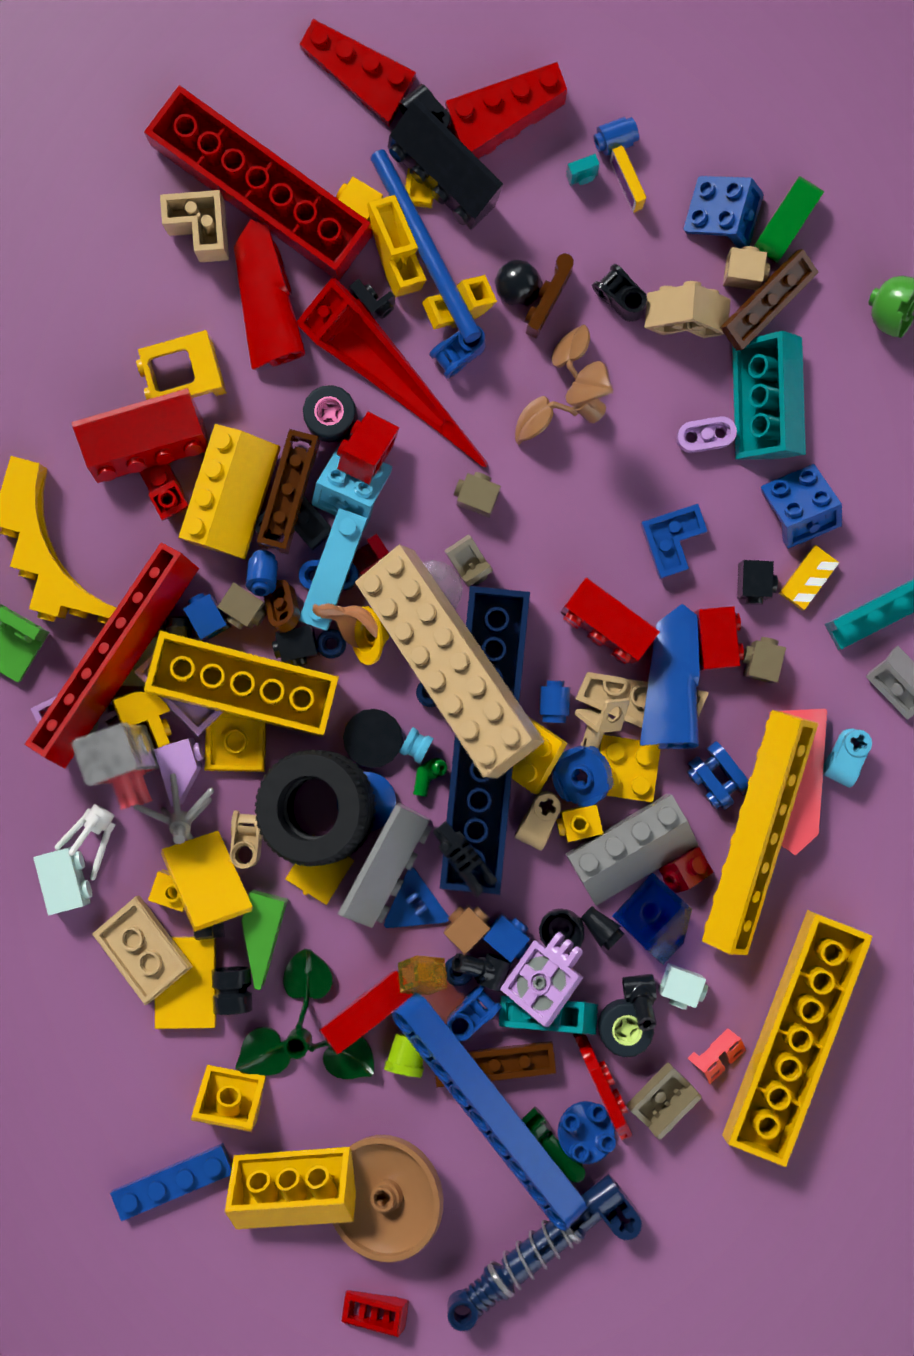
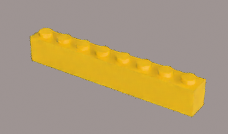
M771 710L770 717L765 725V734L761 747L757 751V760L752 776L748 781V790L744 803L739 810L738 823L730 840L731 846L726 862L722 867L718 889L713 896L711 912L704 926L702 941L730 955H748L818 727L816 722Z

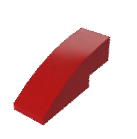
M397 970L392 971L319 1029V1032L335 1053L339 1054L388 1017L414 993Z

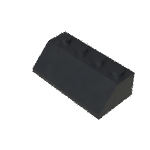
M416 98L389 135L387 147L389 148V153L398 163L403 162L410 169V174L418 183H424L432 190L431 194L434 199L442 205L445 204L452 211V215L458 223L463 226L466 224L472 230L496 206L503 183Z

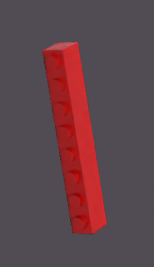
M162 542L159 544L25 742L26 746L47 760L66 769L75 755L72 747L73 741L88 736L200 568L181 552Z

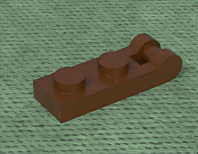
M563 253L557 257L554 269L555 275L552 281L546 280L538 295V297L542 298L537 308L532 306L524 320L528 324L526 334L537 339L571 276L574 264L571 255Z

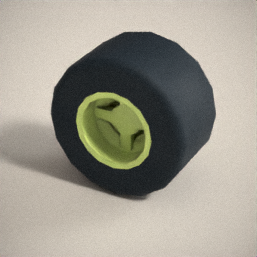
M617 999L607 1004L600 1013L598 1032L605 1047L613 1054L621 1057H635L643 1053L651 1044L654 1028L648 1031L639 1029L633 1004L626 1002V999Z

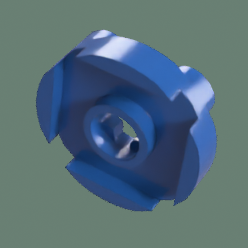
M576 746L566 750L561 754L557 761L556 769L553 771L552 779L557 793L565 801H571L574 804H578L577 806L579 807L592 806L606 797L608 791L614 785L611 767L607 759L594 746ZM579 769L587 773V783L584 780L579 781L577 779V775L580 774Z

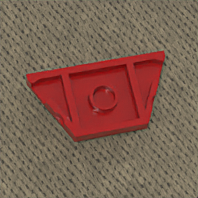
M574 1033L573 1036L619 1137L623 1141L633 1136L623 1114L628 1113L623 1099L617 1088L613 1090L610 1088L615 1082L605 1060L598 1062L586 1034Z

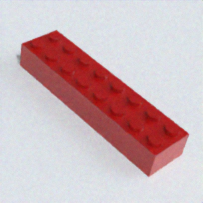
M180 85L144 131L151 147L212 191L220 190L223 199L252 220L268 225L273 235L338 281L373 236L371 222Z

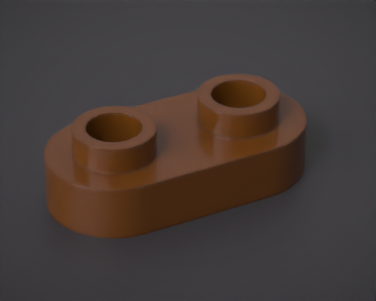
M279 579L276 581L275 591L264 596L269 623L277 631L284 633L296 627L300 620V610L295 589L286 580Z

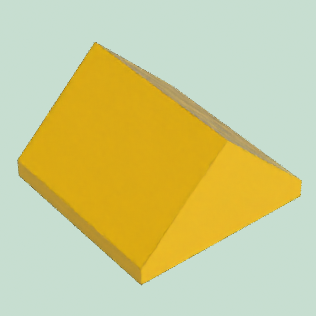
M207 1065L191 1120L252 1132L258 1120L266 1076L247 1074L238 1070Z

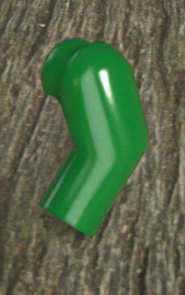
M432 758L419 766L416 772L413 795L428 797L430 781L440 775H445L448 769L447 763L440 758Z

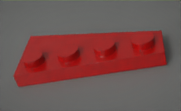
M315 19L310 23L300 42V49L328 74L331 73L348 92L351 91L361 100L365 107L370 111H374L381 118V121L390 127L399 110L398 103L406 97L416 79L415 71Z

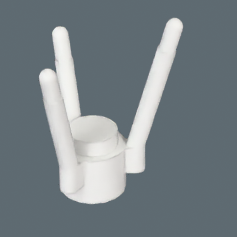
M93 804L91 809L88 808L80 820L55 845V849L59 850L84 825L85 829L69 851V855L73 856L91 831L99 835L103 830L104 834L93 864L90 880L96 879L110 834L116 824L111 822L115 815L97 804Z

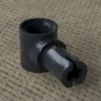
M457 953L452 960V969L473 976L478 984L486 988L502 992L500 988L506 981L512 962L487 953L486 957L481 956L479 958Z
M653 974L622 977L624 998L626 1002L633 1004L639 1029L643 1031L652 1030L656 1026L653 1005L654 1001L657 1000Z

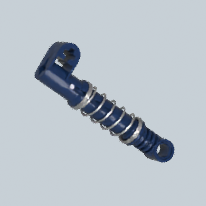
M610 1174L606 1175L581 1195L586 1202L587 1209L566 1231L558 1229L551 1221L543 1220L542 1227L539 1230H530L529 1238L524 1242L517 1240L515 1249L511 1252H503V1258L501 1259L503 1265L491 1261L484 1268V1272L480 1276L481 1280L477 1278L474 1281L475 1284H469V1289L464 1288L452 1293L447 1303V1315L450 1325L458 1331L472 1329L477 1319L484 1314V1311L487 1312L490 1309L489 1305L493 1307L496 1304L495 1300L497 1302L501 1300L507 1301L514 1296V1283L521 1290L520 1285L529 1277L534 1280V1273L542 1267L547 1269L546 1264L554 1257L560 1259L559 1253L568 1246L573 1249L572 1243L579 1244V1242L585 1239L586 1232L602 1219L618 1238L623 1240L636 1238L642 1228L641 1218L634 1204ZM620 1206L624 1217L630 1219V1222L628 1224H625L623 1221L620 1222L617 1212H611ZM463 1305L470 1309L466 1315H459L455 1312L457 1307Z

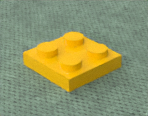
M603 735L599 751L607 759L614 780V785L606 796L653 803L661 749L658 748V745L641 746L640 740Z

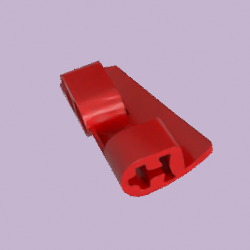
M250 219L234 245L251 368L256 370L267 363L273 367L303 357L306 352L290 301L291 288L278 246L272 239L268 225Z

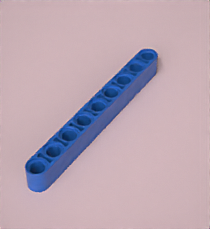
M414 993L392 1013L394 1022L549 1220L558 1229L566 1231L587 1209L586 1202L429 1002L422 995Z

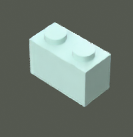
M72 847L33 857L48 916L83 907L91 903L92 888L89 881L84 879L82 871L85 867L81 851H76L73 856L69 855Z

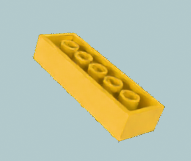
M160 631L144 691L156 696L323 737L339 677Z

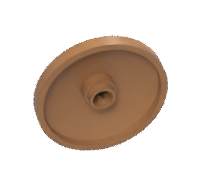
M391 1135L365 1137L349 1146L352 1153L356 1188L353 1222L332 1224L342 1240L358 1254L379 1262L401 1261L410 1258L424 1248L438 1230L444 1206L442 1185L431 1161L412 1143Z

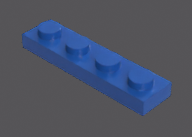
M224 1143L113 1189L110 1195L122 1222L230 1176L232 1163Z

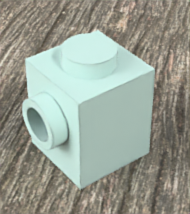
M668 963L658 992L662 996L669 998L671 1005L686 1010L687 1006L696 1008L699 1001H704L708 985L705 984L706 979L702 975Z

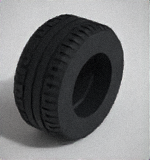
M297 751L285 756L284 759H280L264 775V779L260 782L261 786L257 790L258 794H256L255 814H257V817L255 818L263 840L267 842L268 847L272 848V851L277 853L279 857H283L284 860L290 861L292 864L307 867L332 864L351 856L368 838L367 835L370 834V829L374 825L373 821H375V794H373L374 790L370 786L371 783L367 779V775L351 759L331 751ZM311 779H320L327 782L333 788L339 803V813L335 825L327 834L322 836H310L305 833L298 825L293 811V803L297 791L306 781Z

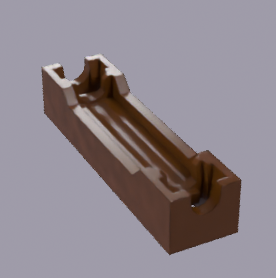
M289 429L257 538L259 547L265 549L273 548L284 554L289 553L301 504L320 445L318 436ZM303 441L308 443L310 447L308 451L296 446L293 449V442ZM270 533L281 537L284 535L283 543L266 539V534Z

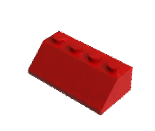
M188 388L71 422L86 466L97 483L111 481L130 473H139L144 469L154 466L166 465L188 456H197L206 451L209 443L204 421Z

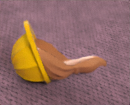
M331 603L319 606L313 605L312 610L314 614L324 619H334L336 621L342 638L353 647L361 663L373 665L379 661L383 647L389 639V633L372 608L354 605L342 607Z

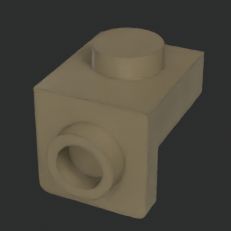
M469 534L444 550L467 586L482 583L487 579L488 574L493 571Z

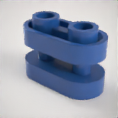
M715 741L706 748L711 757L703 762L700 757L696 756L688 762L690 769L687 773L697 786L702 783L709 793L705 796L715 809L721 807L723 810H726L735 803L730 796L733 792L738 790L743 796L746 795L749 780L726 750ZM718 766L729 779L724 785L711 772Z

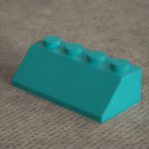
M778 331L755 337L743 350L736 351L732 346L734 423L737 428L735 459H784L806 455L802 337L786 331Z

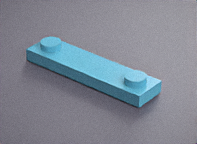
M340 508L338 509L301 611L300 622L328 631L332 619H324L314 614L312 610L313 605L319 606L331 603L337 606L368 520L366 517Z

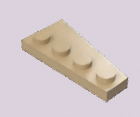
M586 672L575 700L602 711L606 700L626 698L630 703L624 721L642 728L648 682ZM697 690L698 717L709 694L707 691ZM619 707L613 708L609 715L616 717L619 713Z

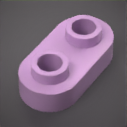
M724 416L690 421L680 427L676 435V441L680 449L687 453L724 448L735 439L737 428L730 418ZM715 430H723L725 433V437L718 438L715 434ZM693 434L696 437V442L689 443L686 440V435Z

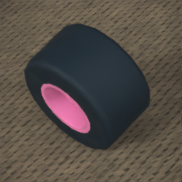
M327 385L313 390L306 398L303 406V418L311 434L318 436L319 440L328 443L340 442L347 438L354 423L358 420L357 408L351 395L343 388Z

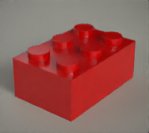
M587 577L561 610V613L565 615L563 620L575 629L582 627L589 633L587 638L599 647L605 644L613 650L611 656L624 665L626 663L634 664L638 662L660 633L659 630Z

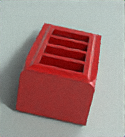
M347 1290L341 1322L399 1337L406 1326L409 1300ZM355 1302L360 1303L359 1315H354ZM368 1305L372 1306L370 1317H366ZM380 1308L384 1309L383 1319L378 1318ZM392 1311L396 1312L394 1321L391 1320Z

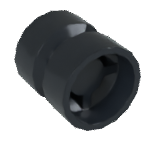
M229 966L212 970V988L217 990V993L213 995L214 1014L236 1015L253 1010L252 993L247 990L252 984L251 968L249 966Z

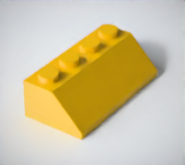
M214 424L179 538L199 547L246 559L255 531L254 527L260 515L281 447L244 431Z
M350 1147L234 1155L225 1206L226 1215L235 1229L353 1222L356 1188Z

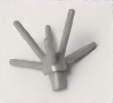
M172 773L170 775L174 806L172 814L165 807L160 809L161 813L139 804L134 805V809L169 824V830L173 834V841L176 844H182L185 842V839H194L190 833L191 823L212 802L210 796L213 794L214 789L209 788L188 812L181 811L176 775Z

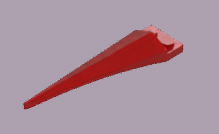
M331 278L297 320V325L315 344L405 406L479 465L487 467L488 463L361 301L356 299L336 278Z

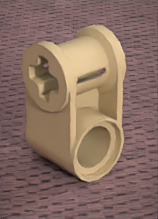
M542 791L535 796L527 814L524 815L514 836L515 839L540 851L543 850L561 810L560 801L554 793ZM550 798L552 799L551 803L554 809H547L544 813L539 803L541 801L546 802Z
M234 810L231 821L230 860L238 868H250L255 866L260 860L263 836L259 832L260 828L257 827L258 822L255 818L257 815L240 814L239 810ZM250 823L254 824V826H243L242 824ZM244 846L249 847L253 853L249 863H243L238 856L239 850Z

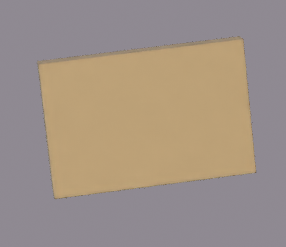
M140 895L135 896L92 933L144 1005L150 1004L193 967Z

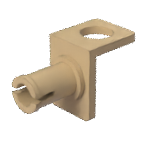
M626 698L606 700L602 711L595 708L577 709L575 715L587 725L580 746H594L599 750L604 732L621 731L630 701ZM619 707L618 715L611 719L608 716L609 712L613 708Z

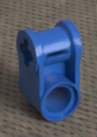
M479 326L481 336L479 337L480 342L478 345L469 347L464 344V339L460 331H458L430 351L429 356L438 361L445 371L444 376L447 379L459 373L468 363L484 352L486 347L485 334Z
M479 984L449 1014L446 1025L459 1041H465L482 1025L492 1019L501 1009L502 1005L495 1003L484 992V986ZM477 1000H480L486 1009ZM457 1018H464L468 1022L467 1029L460 1033L455 1032L451 1027L453 1021Z

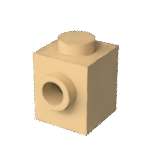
M745 246L742 249L732 247L726 258L723 286L757 290L769 276L770 263H766L767 252H761L753 246Z

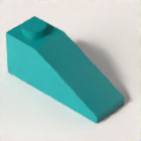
M501 996L500 1027L596 1035L598 1004L567 1001L551 1025L544 1027L510 997Z

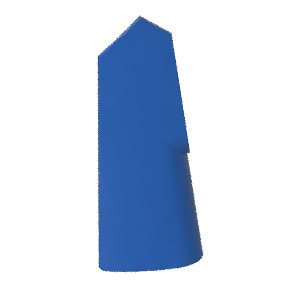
M681 604L656 624V629L660 633L654 639L640 737L641 746L658 745L659 749H691L699 746L697 686L699 685L700 676L697 614Z

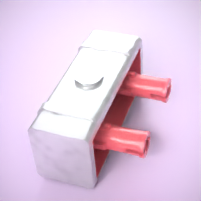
M121 723L73 741L72 747L85 783L89 786L112 783L120 810L129 808L132 805H144L153 801L143 777L147 772L159 768L154 749L157 747L148 726Z

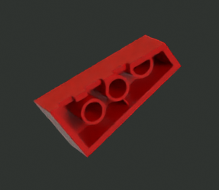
M558 62L446 100V109L450 115L449 125L451 131L478 159L483 155L487 156L509 138L513 139L529 125L536 124L565 105L567 87Z

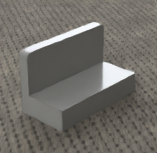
M897 646L883 662L869 671L866 677L908 720L914 715V661Z

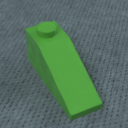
M252 890L248 897L253 908L251 912L243 915L242 926L254 989L261 990L266 982L288 899Z

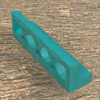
M914 579L826 623L825 626L837 649L841 650L914 613Z

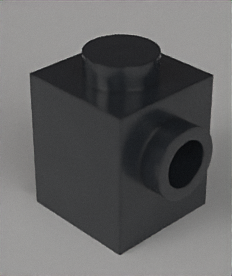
M743 560L738 563L737 599H745V604L762 605L764 600L773 597V593L777 592L778 577L773 575L774 561Z
M311 625L295 628L284 633H275L276 641H272V646L276 659L281 658V661L284 663L303 666L308 664L307 659L320 656L314 629Z

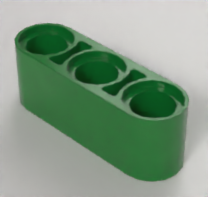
M799 176L754 247L758 248L761 252H767V257L778 263L824 191Z

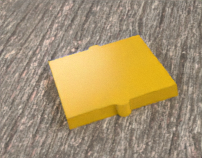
M348 856L332 864L312 867L294 864L285 880L303 890L304 895L309 894L327 905L353 864L354 859Z

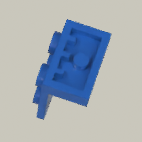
M699 176L683 230L686 234L728 236L735 246L740 249L750 246L764 193L752 177Z
M814 464L761 486V492L782 523V540L788 549L842 526V503Z

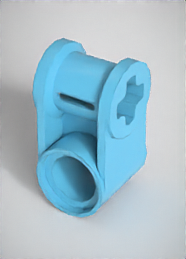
M853 728L842 731L832 752L824 763L823 776L851 788L857 781L864 761L871 750L872 739L870 735L863 730ZM852 737L856 738V741L859 742L858 747H854L850 743Z

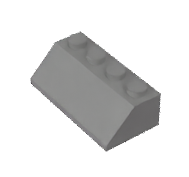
M665 794L653 801V803L648 804L604 830L602 835L594 836L565 855L597 906L698 846V843L673 795Z
M399 802L395 805L338 912L339 915L371 928L376 921L382 923L390 908L385 905L389 895L391 894L396 897L404 882L399 879L403 869L410 870L418 854L413 852L418 841L424 844L432 827L427 825L430 820L429 818Z

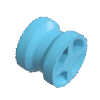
M412 727L399 753L404 756L410 755L414 757L415 762L421 764L434 738L429 735L424 737L419 734L418 729Z

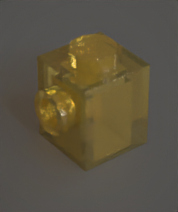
M416 955L398 963L400 993L431 995L448 988L445 958Z

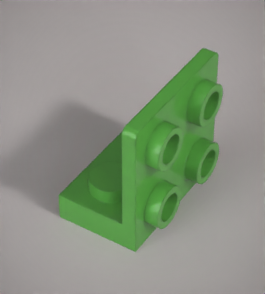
M1 603L0 673L16 682H21L50 632Z

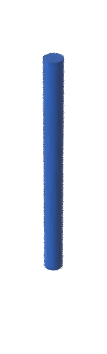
M383 149L374 152L370 160L389 196H396L418 246L417 250L464 341L470 343L477 340L481 336V332L387 152Z

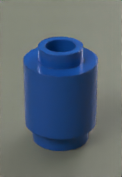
M622 117L598 126L597 134L593 135V139L598 152L603 151L604 155L608 156L611 155L612 149L621 145L625 149L633 146L634 142L639 141V131L632 117L628 119Z
M267 550L255 551L248 561L246 588L256 596H266L276 589L278 562L272 552Z
M547 680V686H541L540 715H543L542 722L566 723V716L570 715V687H564L565 681Z

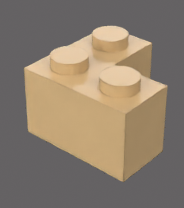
M220 190L160 195L162 225L169 236L193 234L194 252L200 263L229 260L226 208Z
M686 281L683 283V286L678 287L662 286L658 291L647 293L644 328L661 335L688 331L702 338L725 335L720 327L729 319L731 299L719 294L718 290L707 289L701 286V283L698 281Z

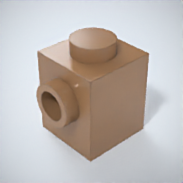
M470 905L465 909L459 906L448 917L451 923L444 929L443 933L466 954L490 930V925L487 923L490 917L479 906L475 909Z

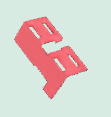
M727 1028L710 1044V1047L699 1056L693 1052L687 1059L705 1074L708 1083L711 1084L726 1069L719 1057L725 1052L728 1057V1063L732 1064L746 1049L742 1039ZM736 1042H738V1044L733 1049L729 1050ZM716 1062L717 1064L708 1071V1069Z

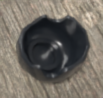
M511 260L498 270L495 286L497 294L506 303L529 306L538 298L542 288V281L539 272L529 262Z
M559 908L549 911L543 916L539 926L540 940L546 947L558 932L565 936L561 945L567 939L574 943L571 951L576 946L580 948L585 938L584 924L580 916L569 909Z

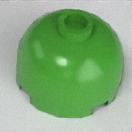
M903 275L892 277L885 281L880 289L875 288L870 295L868 305L872 306V320L877 328L887 335L902 338L914 320L912 315L914 311V277Z

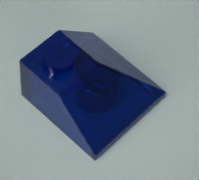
M652 873L612 917L664 965L684 944L692 908Z

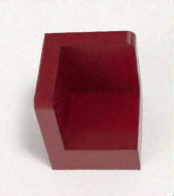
M377 533L367 539L368 544L358 549L352 563L356 566L361 576L389 553Z

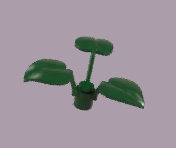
M311 949L299 951L288 963L283 977L285 991L290 997H304L296 1028L282 1042L279 1033L272 1028L258 1027L253 1029L243 1041L235 1067L236 1070L247 1074L275 1075L287 1068L291 1058L300 1059L306 1055L308 1050L314 1052L315 1049L327 1046L328 1048L323 1054V1063L331 1075L340 1079L373 1076L374 1056L370 1045L363 1036L341 1053L336 1054L326 1040L313 1044L311 1033L303 1028L309 997L313 999L324 997L332 987L333 975L328 964Z

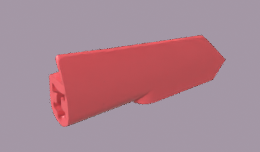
M825 708L779 711L818 723L781 844L783 848L795 856L819 835L827 709Z

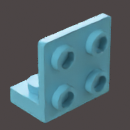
M339 444L316 482L312 505L335 516L340 508L366 517L368 519L367 526L374 503L392 472V466L383 462L368 485L337 469L340 456L337 455Z

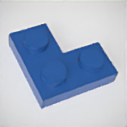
M698 503L641 522V527L659 579L688 570L689 567L680 541L708 532Z

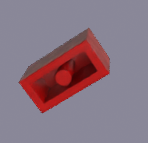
M367 412L362 421L356 420L350 431V439H344L337 451V455L340 456L337 469L369 485L394 447L400 427Z
M735 606L698 609L694 613L697 614L700 671L739 667L740 661L744 660V648L742 643H738L737 631L741 630V618L739 613H735Z

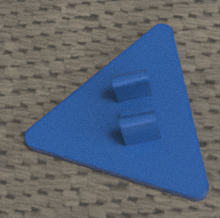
M411 867L407 871L403 879L404 882L384 922L385 928L446 923L449 920V916L415 868Z

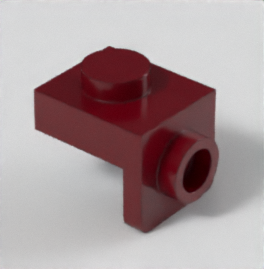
M699 846L689 850L672 863L659 868L665 885L673 894L691 889L714 873Z

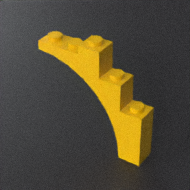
M10 456L0 491V534L16 539L18 537L10 567L19 570L18 576L31 580H36L37 578L29 609L38 612L37 618L55 622L56 617L66 619L68 609L70 608V615L86 619L87 614L99 616L97 622L106 624L117 607L106 604L93 596L71 577L59 560L49 538L44 517V486L48 469L40 463Z

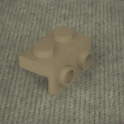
M667 1062L626 1106L660 1140L695 1106L702 1096L681 1073Z

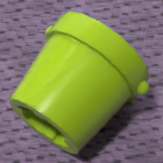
M396 1034L388 1059L385 1061L384 1070L400 1075L422 1078L424 1071L423 1058L404 1034Z

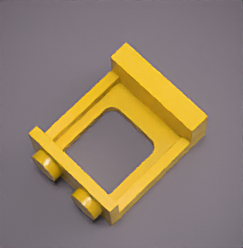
M207 330L138 349L140 359L136 360L140 376L145 377L148 387L144 388L146 400L186 388L189 389L193 398L209 393H214L215 396L227 394L212 338ZM179 351H187L195 376L194 381L160 392L151 360Z

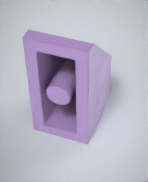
M194 738L184 739L154 749L171 807H173L170 775L172 773L176 775L181 805L202 768L200 760L204 759V754L200 743H195Z

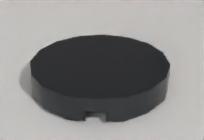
M368 709L357 713L350 719L345 727L343 740L344 748L353 761L361 766L375 768L383 767L395 759L401 749L403 737L401 728L393 716L386 711Z

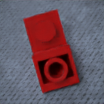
M170 464L154 466L139 472L150 492L148 495L162 521L188 508L189 505L182 487Z

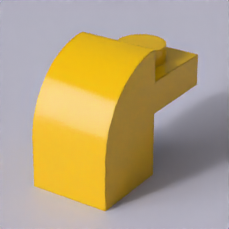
M486 275L461 280L457 285L474 320L486 313L497 302ZM440 294L427 297L422 302L433 329L450 325L452 329L457 328Z
M137 691L111 700L120 724L136 725L146 721L156 747L160 748L170 744L168 736L172 735L169 724L166 718L161 720L159 715L169 712L170 709L160 697Z

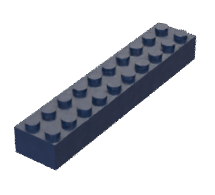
M470 586L466 627L519 703L530 592ZM455 734L446 822L456 833L460 831L465 836L468 843L471 844L478 856L481 857L496 877L497 882L489 885L475 868L470 871L481 885L483 893L500 895L513 767L498 778L483 777ZM443 855L440 889L471 892L458 872L449 863L446 856Z

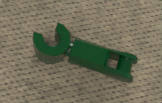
M534 1106L521 1119L522 1122L569 1180L575 1183L582 1181L585 1177L583 1164L573 1161L564 1153L558 1137L551 1131L549 1122L542 1112Z

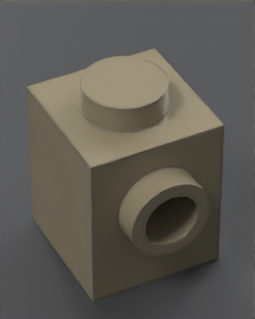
M475 472L474 475L467 473L465 481L459 479L453 496L458 497L457 506L490 518L501 486L492 483V478L483 473Z
M234 582L217 606V608L229 615L226 620L240 630L244 625L250 629L254 625L259 626L267 614V611L264 610L266 606L263 601Z
M761 637L760 641L751 642V645L746 646L744 650V660H742V663H745L746 666L743 677L771 684L778 683L786 647L778 646V640L768 637Z

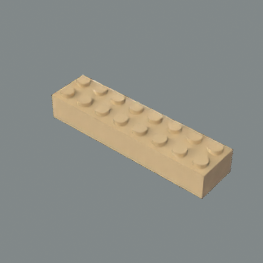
M399 544L355 581L483 777H500L545 742L415 550Z

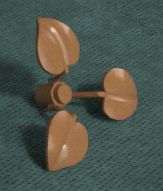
M583 324L566 334L555 346L551 358L553 365L557 368L567 364L568 370L576 380L567 391L565 398L566 402L573 407L555 401L549 403V399L546 396H541L530 402L520 414L516 424L515 441L518 445L523 441L536 437L548 427L553 417L554 408L570 412L573 416L580 414L589 423H596L605 414L606 405L598 398L613 393L607 367L602 362L596 361L584 367L578 374L573 366V361L580 359L589 346L590 332L586 325Z

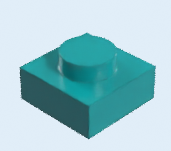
M596 153L568 164L566 176L570 186L576 183L584 185L595 179L600 166Z

